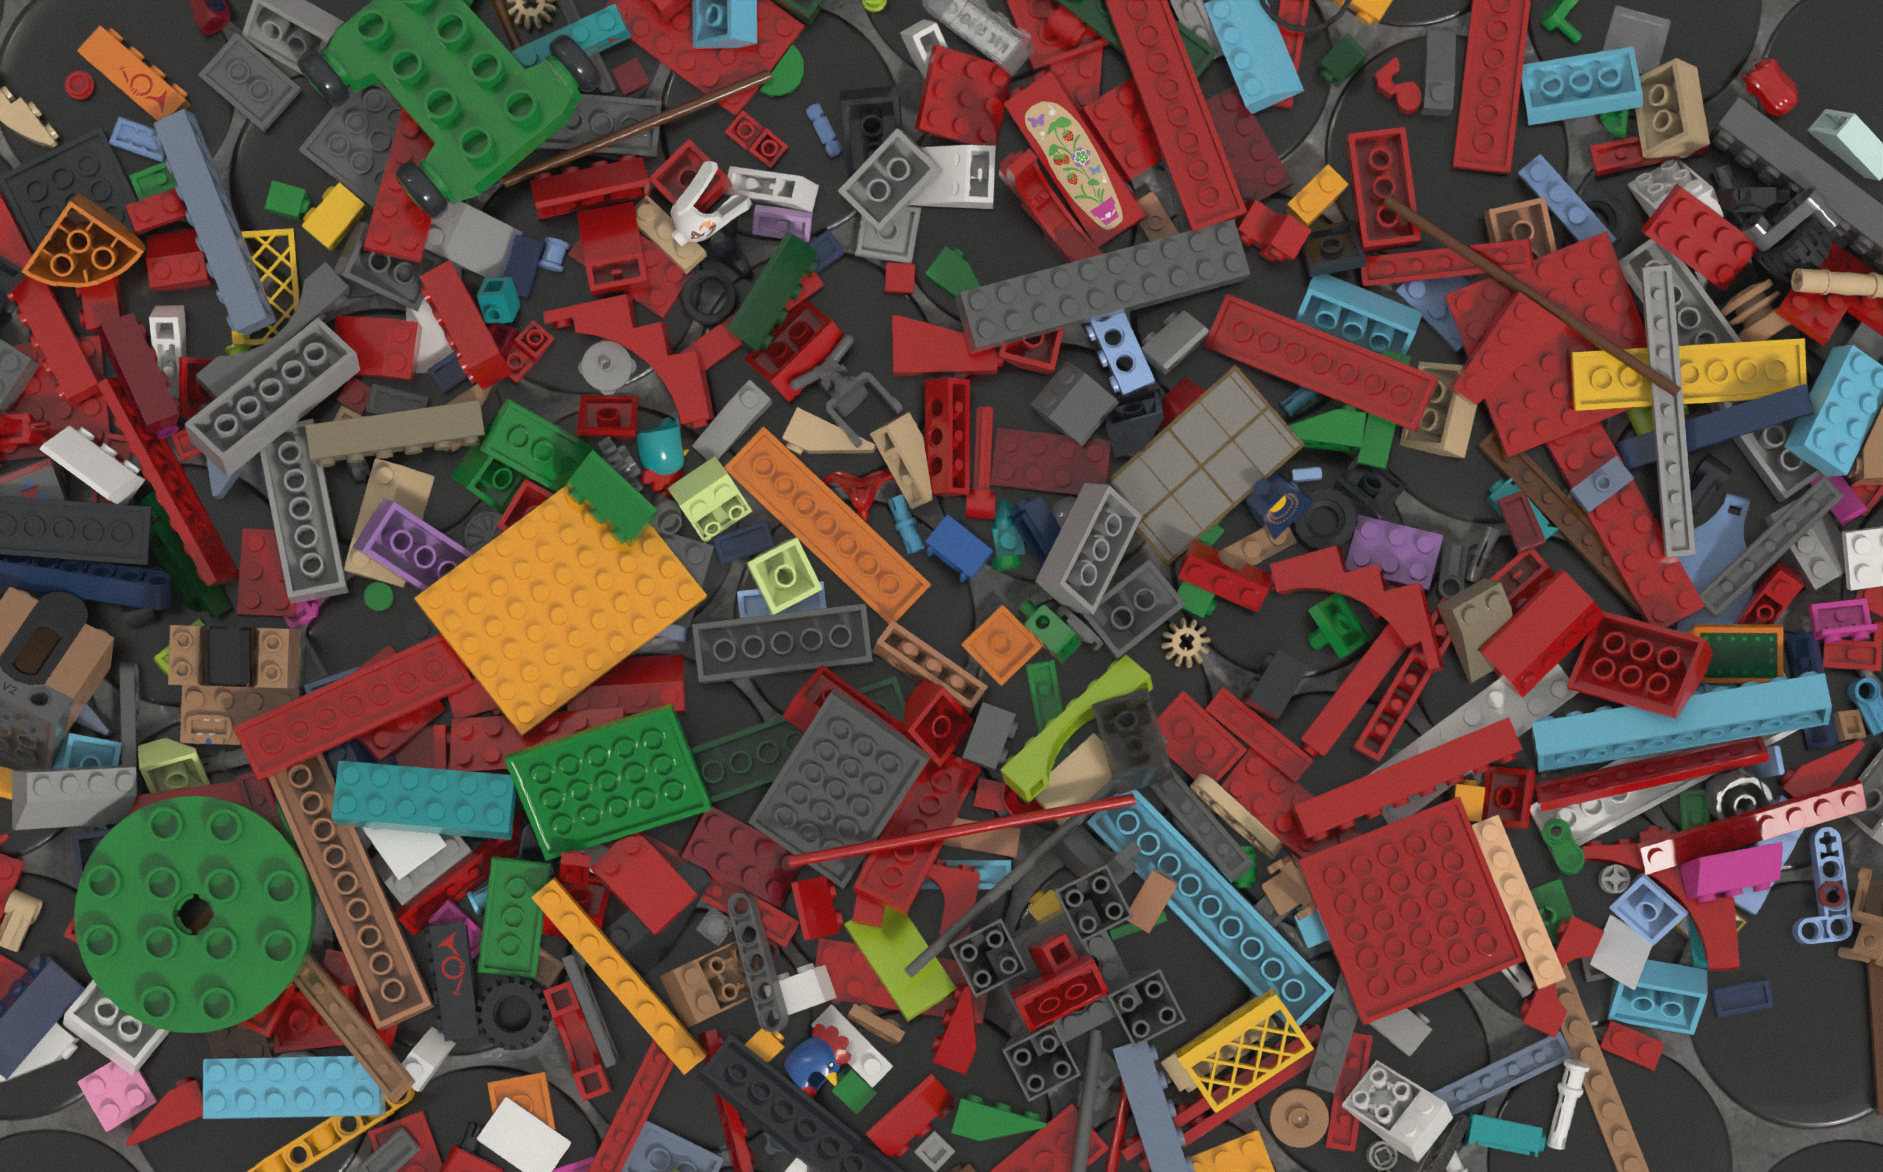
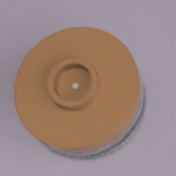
M1292 1086L1282 1090L1273 1099L1269 1109V1120L1274 1134L1281 1142L1291 1147L1303 1148L1315 1144L1323 1137L1328 1128L1329 1114L1324 1100L1317 1092L1304 1086Z

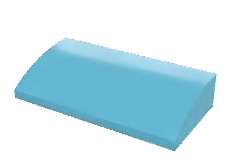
M1634 46L1523 64L1521 82L1528 125L1643 107V94Z

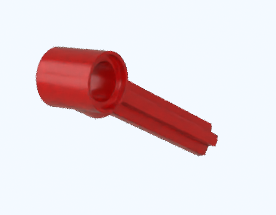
M979 406L976 409L973 489L970 490V495H967L966 518L995 519L996 493L990 490L994 410L990 406Z

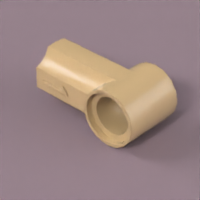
M17 889L13 890L7 900L4 909L6 915L0 926L1 947L19 952L30 924L35 922L43 904L42 900Z

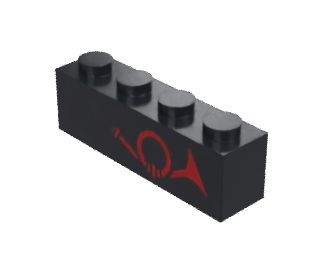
M467 917L432 921L429 930H425L427 948L432 947L433 959H429V969L431 977L436 976L437 987L433 988V998L435 1005H440L441 1016H437L439 1034H444V1041L480 1037L482 1031H479L477 1026L479 1024L478 1018H476L478 996Z

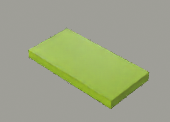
M885 906L881 928L852 923V919L844 924L845 929L907 1022L954 994L957 988L936 957L912 978L905 972L904 969L929 947L908 915L905 916Z

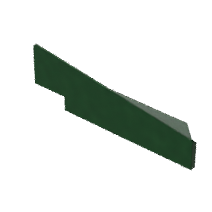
M156 491L146 495L136 506L153 507L150 551L162 570L170 575L171 584L186 607L194 611L200 609L208 611L211 618L228 611L231 606L220 584L207 586L199 578L197 567L193 559L186 554L180 535L171 527L168 513L156 499Z

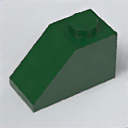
M1347 33L1320 61L1318 66L1320 69L1319 75L1328 85L1333 83L1338 88L1363 65L1368 53Z

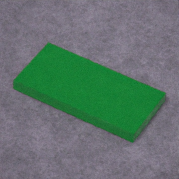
M506 399L479 449L556 493L567 485L568 480L592 450L600 457L604 456L603 451L509 399Z
M492 856L478 973L536 979L544 912L531 897L548 883L550 862Z

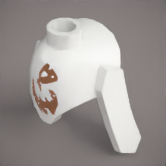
M706 161L703 163L691 184L672 206L670 214L677 229L671 234L681 246L687 242H701L710 238L728 222L749 210L752 205L749 196L739 194L731 196L712 214L701 213L693 206L716 173L718 167L715 162Z

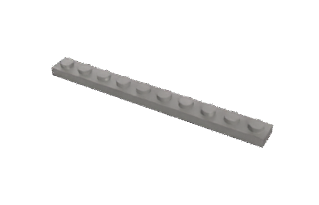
M1672 264L1640 267L1648 364L1649 367L1681 387L1676 397H1673L1650 381L1664 555L1667 558L1696 555Z

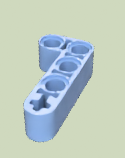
M1822 827L1815 829L1809 837L1816 898L1820 885L1830 881L1840 883L1844 887L1846 898L1840 906L1835 908H1827L1820 904L1817 899L1819 916L1798 919L1792 927L1793 937L1801 944L1841 941L1847 939L1853 931L1841 837L1834 828ZM1824 836L1830 837V843H1827L1826 846L1825 844H1820L1819 838ZM1833 852V856L1821 858V853ZM1827 861L1831 862L1835 867V873L1830 878L1823 873V865ZM1829 886L1825 889L1824 893L1828 894L1831 890L1836 892L1837 889ZM1835 919L1839 920L1843 925L1842 933L1838 936L1834 935L1831 931V923ZM1805 923H1810L1814 928V934L1810 939H1806L1801 932Z

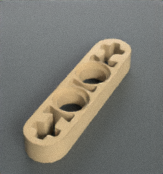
M1199 774L1191 784L1192 791L1257 851L1270 859H1274L1283 848L1281 841L1218 783L1205 774Z

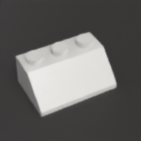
M68 426L41 446L40 450L106 499L116 504L127 505L145 481L144 478L138 475L140 469L128 460H125L124 463L120 462L115 458L118 454L115 450L105 443L101 447L94 443L95 436L83 427L76 430Z

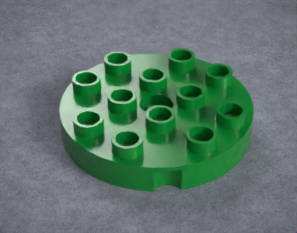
M206 796L177 797L159 801L137 810L113 827L100 841L85 865L79 881L74 910L75 931L79 950L88 972L100 990L118 1008L142 1023L159 1029L180 1033H205L228 1028L255 1017L266 1010L267 1006L292 985L304 966L311 949L316 923V901L311 877L296 846L290 845L284 836L273 826L274 823L248 806L222 798ZM194 894H199V898L206 901L211 911L214 912V918H211L205 928L198 930V934H193L192 930L187 928L182 923L181 918L178 917V910H181L182 905L187 900L194 898Z

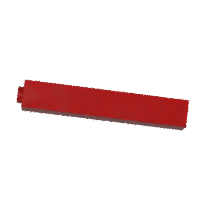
M1389 622L1300 737L1299 741L1303 743L1301 749L1311 757L1315 758L1318 755L1322 758L1326 755L1406 650L1407 646Z

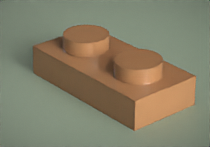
M854 1003L846 1019L896 1047L899 1045L905 1031L901 1030L902 1026L898 1022L890 1018L883 1020L876 1016V1011L868 1005L861 1004L858 1006Z

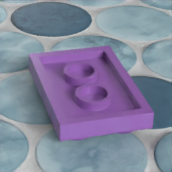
M1359 515L1346 560L1347 571L1378 564L1383 568L1386 582L1400 586L1418 582L1423 585L1425 592H1429L1443 542V535Z

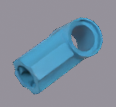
M1858 678L1850 682L1847 694L1850 700L1856 704L1871 736L1883 732V698L1880 694L1881 689L1877 681L1872 678ZM1862 683L1866 684L1869 688V695L1865 699L1861 698L1858 692Z

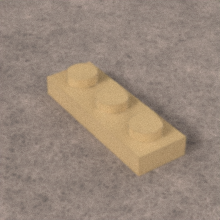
M648 195L635 205L639 230L685 274L690 272L707 256L706 251L697 242H687L683 246L679 245L671 234L677 229L672 218Z

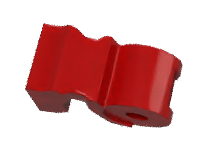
M1395 57L1374 74L1372 81L1375 84V91L1382 93L1387 100L1395 98V106L1399 112L1412 114L1421 104L1422 94L1419 87L1413 81L1401 84L1393 83L1392 78L1397 76L1400 64L1397 57Z

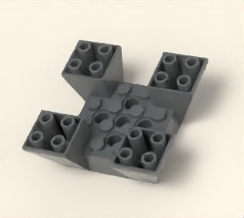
M1107 864L1054 890L1061 909L1038 921L1036 920L1009 934L1002 919L999 918L948 945L975 998L1001 984L1009 997L1022 1026L1005 1044L1002 1051L1028 1102L1081 1075L1065 1043L1117 1016L1135 1048L1186 1021L1160 968L1127 971L1106 930L1134 916ZM1066 933L1077 956H1082L1089 952L1090 955L1096 957V965L1108 988L1109 994L1030 1033L1010 992L1017 989L1020 985L1029 983L1044 975L1037 968L1028 948L1050 934Z

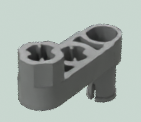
M1810 186L1794 197L1768 220L1762 213L1752 215L1745 221L1741 231L1760 251H1765L1811 214L1824 226L1826 231L1834 229L1840 223L1841 218L1828 206L1826 198L1815 186Z

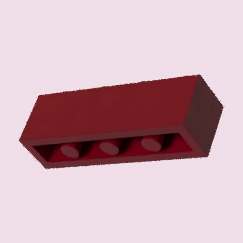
M130 313L101 323L99 337L145 436L176 425L181 407L176 396L172 397L168 390L170 384L164 371L160 372L156 364L158 357L154 347L148 346L145 340L147 334L143 323L137 321L134 314Z

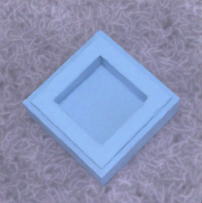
M1320 467L1293 469L1290 473V479L1295 483L1320 481L1322 479V471Z

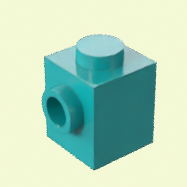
M512 277L485 278L477 294L486 323L504 324L513 322L521 304Z

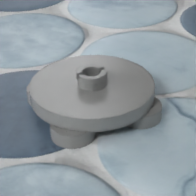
M606 338L592 345L578 365L579 372L593 388L600 390L603 395L607 396L613 395L617 389L624 386L637 368L636 362L622 345Z

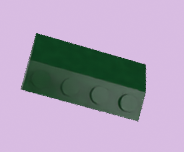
M787 231L727 328L728 336L757 354L761 348L766 350L774 338V335L771 334L776 324L781 326L789 313L785 309L791 299L796 301L802 293L804 286L801 285V282L805 275L811 277L819 264L815 260L818 252L793 233Z

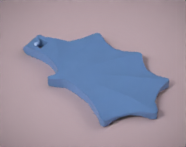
M1726 492L1722 505L1705 524L1694 529L1696 555L1677 557L1698 594L1747 549L1743 533L1750 499ZM1729 505L1740 508L1738 516L1728 513ZM1752 584L1717 617L1705 606L1678 621L1676 631L1690 632V629H1694L1695 624H1734L1752 595Z

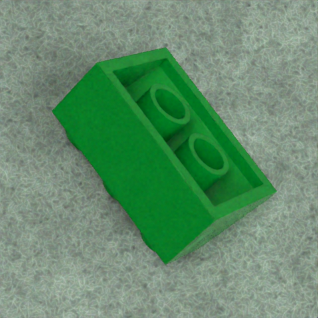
M501 406L497 410L495 415L492 417V419L489 421L487 426L484 428L485 437L487 436L494 420L496 419L501 409ZM482 439L480 444L471 446L450 477L503 515L525 479L530 481L531 478L480 451L479 449L484 441Z
M594 450L589 453L568 480L567 489L569 492L567 494L578 505L583 503L590 510L589 515L600 525L606 524L612 530L610 532L611 536L622 545L626 543L631 547L655 522L657 509Z

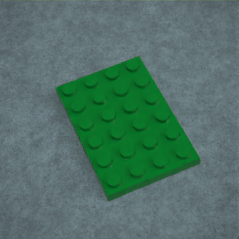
M672 703L506 754L504 758L546 861L560 857L562 853L583 850L712 810V803Z

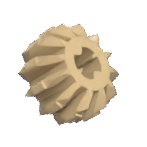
M507 0L513 6L508 9L509 15L516 16L514 22L517 25L524 22L525 29L530 30L532 22H535L536 27L541 29L542 24L540 20L543 19L550 23L551 17L547 13L556 12V7L551 5L555 0ZM528 1L531 3L536 2L537 8H528L526 3Z
M1185 618L1180 619L1181 629L1172 622L1169 627L1174 635L1169 632H1164L1162 635L1165 639L1171 640V642L1161 645L1162 649H1172L1166 655V659L1169 660L1174 655L1178 656L1175 661V666L1177 667L1180 666L1183 658L1186 661L1187 668L1192 667L1191 657L1200 664L1203 660L1197 652L1208 654L1210 651L1208 648L1201 646V644H1207L1211 641L1210 637H1200L1207 630L1205 626L1201 627L1198 631L1194 630L1197 620H1192L1190 627L1187 628ZM1185 636V639H1187L1189 636L1192 638L1191 650L1187 651V647L1182 650L1179 647L1182 642L1180 637Z

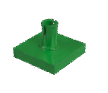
M1333 594L1308 610L1319 626L1318 630L1308 635L1310 645L1316 650L1330 643L1341 659L1371 640L1344 597L1340 594Z
M1561 879L1530 889L1552 944L1557 943L1559 936L1555 934L1562 919L1567 921L1569 916H1574Z

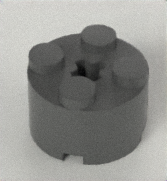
M1744 767L1719 772L1709 779L1705 785L1706 806L1717 820L1773 804L1769 788Z

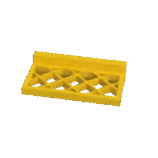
M294 228L241 231L244 239L255 238L262 244V247L251 258L254 265L265 273L260 279L261 283L267 277H270L280 286L271 298H267L270 305L283 316L273 327L270 325L266 326L269 332L262 339H250V334L246 336L231 329L232 345L249 344L250 346H261L272 339L268 338L272 333L275 335L279 333L276 331V328L285 318L290 321L291 316L289 314L293 309L294 312L296 311L299 304ZM288 236L289 247L282 255L269 245L275 237ZM262 237H270L266 242L261 239ZM265 248L278 258L269 270L255 260ZM288 253L290 254V262L285 259ZM281 261L291 269V276L284 284L271 273ZM291 281H292V290H290V289L287 287V285H288ZM283 290L293 297V304L286 312L273 302Z
M1273 987L1177 1050L1176 1055L1178 1061L1191 1076L1214 1112L1217 1113L1314 1048ZM1278 1010H1281L1286 1018L1284 1029L1268 1026L1269 1016ZM1264 1020L1263 1025H1258V1023ZM1289 1023L1294 1029V1031L1288 1030ZM1251 1028L1262 1030L1259 1045L1244 1043L1245 1032ZM1266 1031L1282 1034L1279 1049L1263 1046ZM1286 1036L1299 1037L1305 1046L1296 1052L1284 1050ZM1239 1037V1042L1233 1041L1234 1039ZM1226 1044L1237 1046L1235 1061L1219 1059L1220 1048ZM1242 1047L1258 1050L1255 1065L1239 1062ZM1262 1051L1278 1054L1276 1065L1271 1068L1259 1066ZM1215 1052L1214 1058L1208 1057ZM1282 1055L1288 1056L1282 1060ZM1200 1061L1213 1063L1210 1077L1197 1075L1192 1067ZM1217 1064L1233 1066L1230 1081L1214 1078ZM1238 1067L1254 1070L1252 1080L1247 1084L1235 1082ZM1258 1071L1263 1072L1262 1074L1257 1076ZM1203 1082H1208V1083H1209V1084H1208V1089L1205 1087V1085L1203 1084ZM1213 1083L1229 1086L1227 1097L1216 1103L1211 1095ZM1233 1087L1239 1088L1232 1093Z

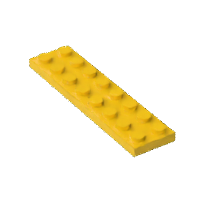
M1805 338L1679 346L1683 404L1754 400L1796 386L1807 385ZM1647 348L1624 349L1649 366ZM1604 350L1571 352L1574 411L1652 406L1650 381Z

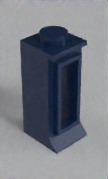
M1041 496L1032 501L1027 497L1013 506L1015 512L1009 515L1007 520L1011 519L1013 521L1012 523L1039 565L1043 567L1061 531V527Z

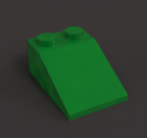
M1344 405L1342 409H1336L1289 425V427L1301 439L1306 448L1357 454L1362 448L1366 413L1359 412V409L1354 406Z

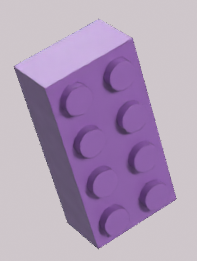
M385 498L382 499L353 545L354 549L420 592L426 590L473 555V553L396 502Z

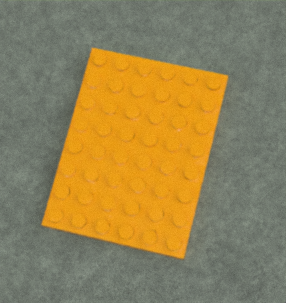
M567 485L414 598L418 606L521 737L707 598L706 593L652 526L631 547L626 543L622 545L611 536L610 532L612 530L606 524L600 525L589 515L590 510L583 503L578 505L569 497Z

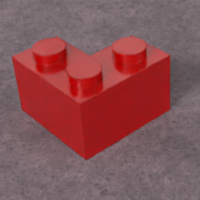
M1247 200L1245 203L1247 213L1237 217L1235 220L1241 243L1249 247L1251 244L1260 249L1259 255L1271 262L1274 260L1295 259L1311 229L1289 214L1279 215L1257 200Z

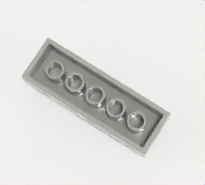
M316 318L187 421L185 427L190 441L229 477L360 371L356 352L321 319Z
M313 419L296 422L260 451L287 595L291 604L348 593L324 467H318V464H312L310 460L305 425L315 424Z

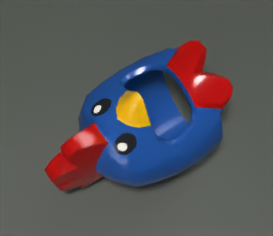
M820 1023L815 1025L812 1037L795 1047L784 1060V1067L799 1089L812 1099L827 1079L836 1086V1074L841 1065L851 1060V1054L845 1051L849 1045V1039L846 1036L838 1037L839 1031L836 1027L829 1026L826 1029Z

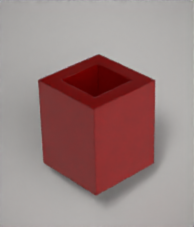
M1066 933L1050 934L1028 948L1041 974H1056L1079 960Z

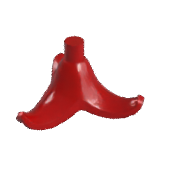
M878 470L863 478L849 472L836 471L825 476L823 482L827 485L831 482L838 483L849 495L853 506L857 510V515L863 521H867L869 519L868 509L873 502L877 490L886 481L892 480L896 482L890 470Z

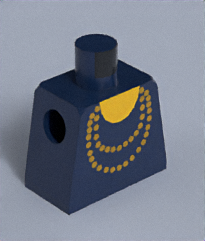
M1274 472L1266 480L1261 479L1257 481L1254 485V491L1246 499V503L1256 522L1274 540L1314 502L1294 481L1277 472Z

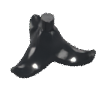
M737 216L713 236L697 243L707 253L703 260L716 259L738 275L747 277L752 272V267L736 242Z

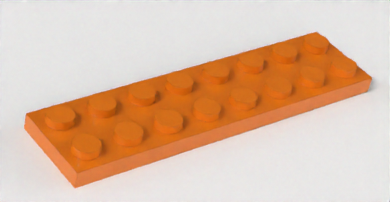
M764 426L724 467L741 486L886 623L890 624L892 620L897 622L931 586L918 571Z

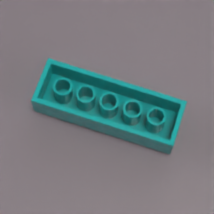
M338 761L332 820L335 825L511 840L517 789L511 775Z

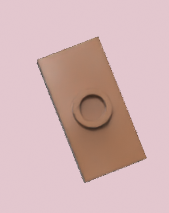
M1153 191L1139 199L1149 216L1138 224L1149 242L1179 234Z

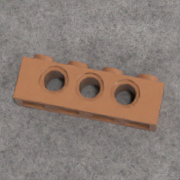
M893 620L877 640L872 652L918 685L924 679L943 686L969 716L988 688L987 685Z

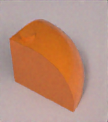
M78 193L68 203L21 272L37 281L52 286L89 287L110 280L123 273L138 260L146 248L143 242L128 227L81 193Z

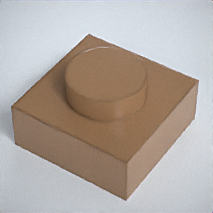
M1858 709L1833 713L1838 742L1855 741L1867 737Z

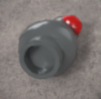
M669 491L656 492L651 498V504L657 509L655 522L652 527L659 534H674L682 525L680 506L677 502L671 500L672 495Z

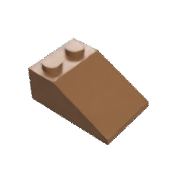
M1883 402L1847 474V477L1851 478V486L1883 485Z

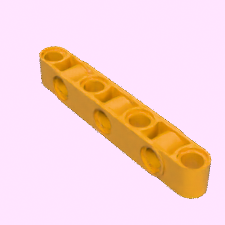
M410 1087L407 1090L406 1098L398 1100L396 1103L390 1101L385 1095V1116H354L357 1121V1127L354 1131H348L344 1128L343 1120L345 1117H330L266 1157L247 1172H301L394 1114L396 1110L413 1099L415 1090ZM297 1146L303 1147L307 1152V1158L303 1163L297 1162L293 1157V1151Z

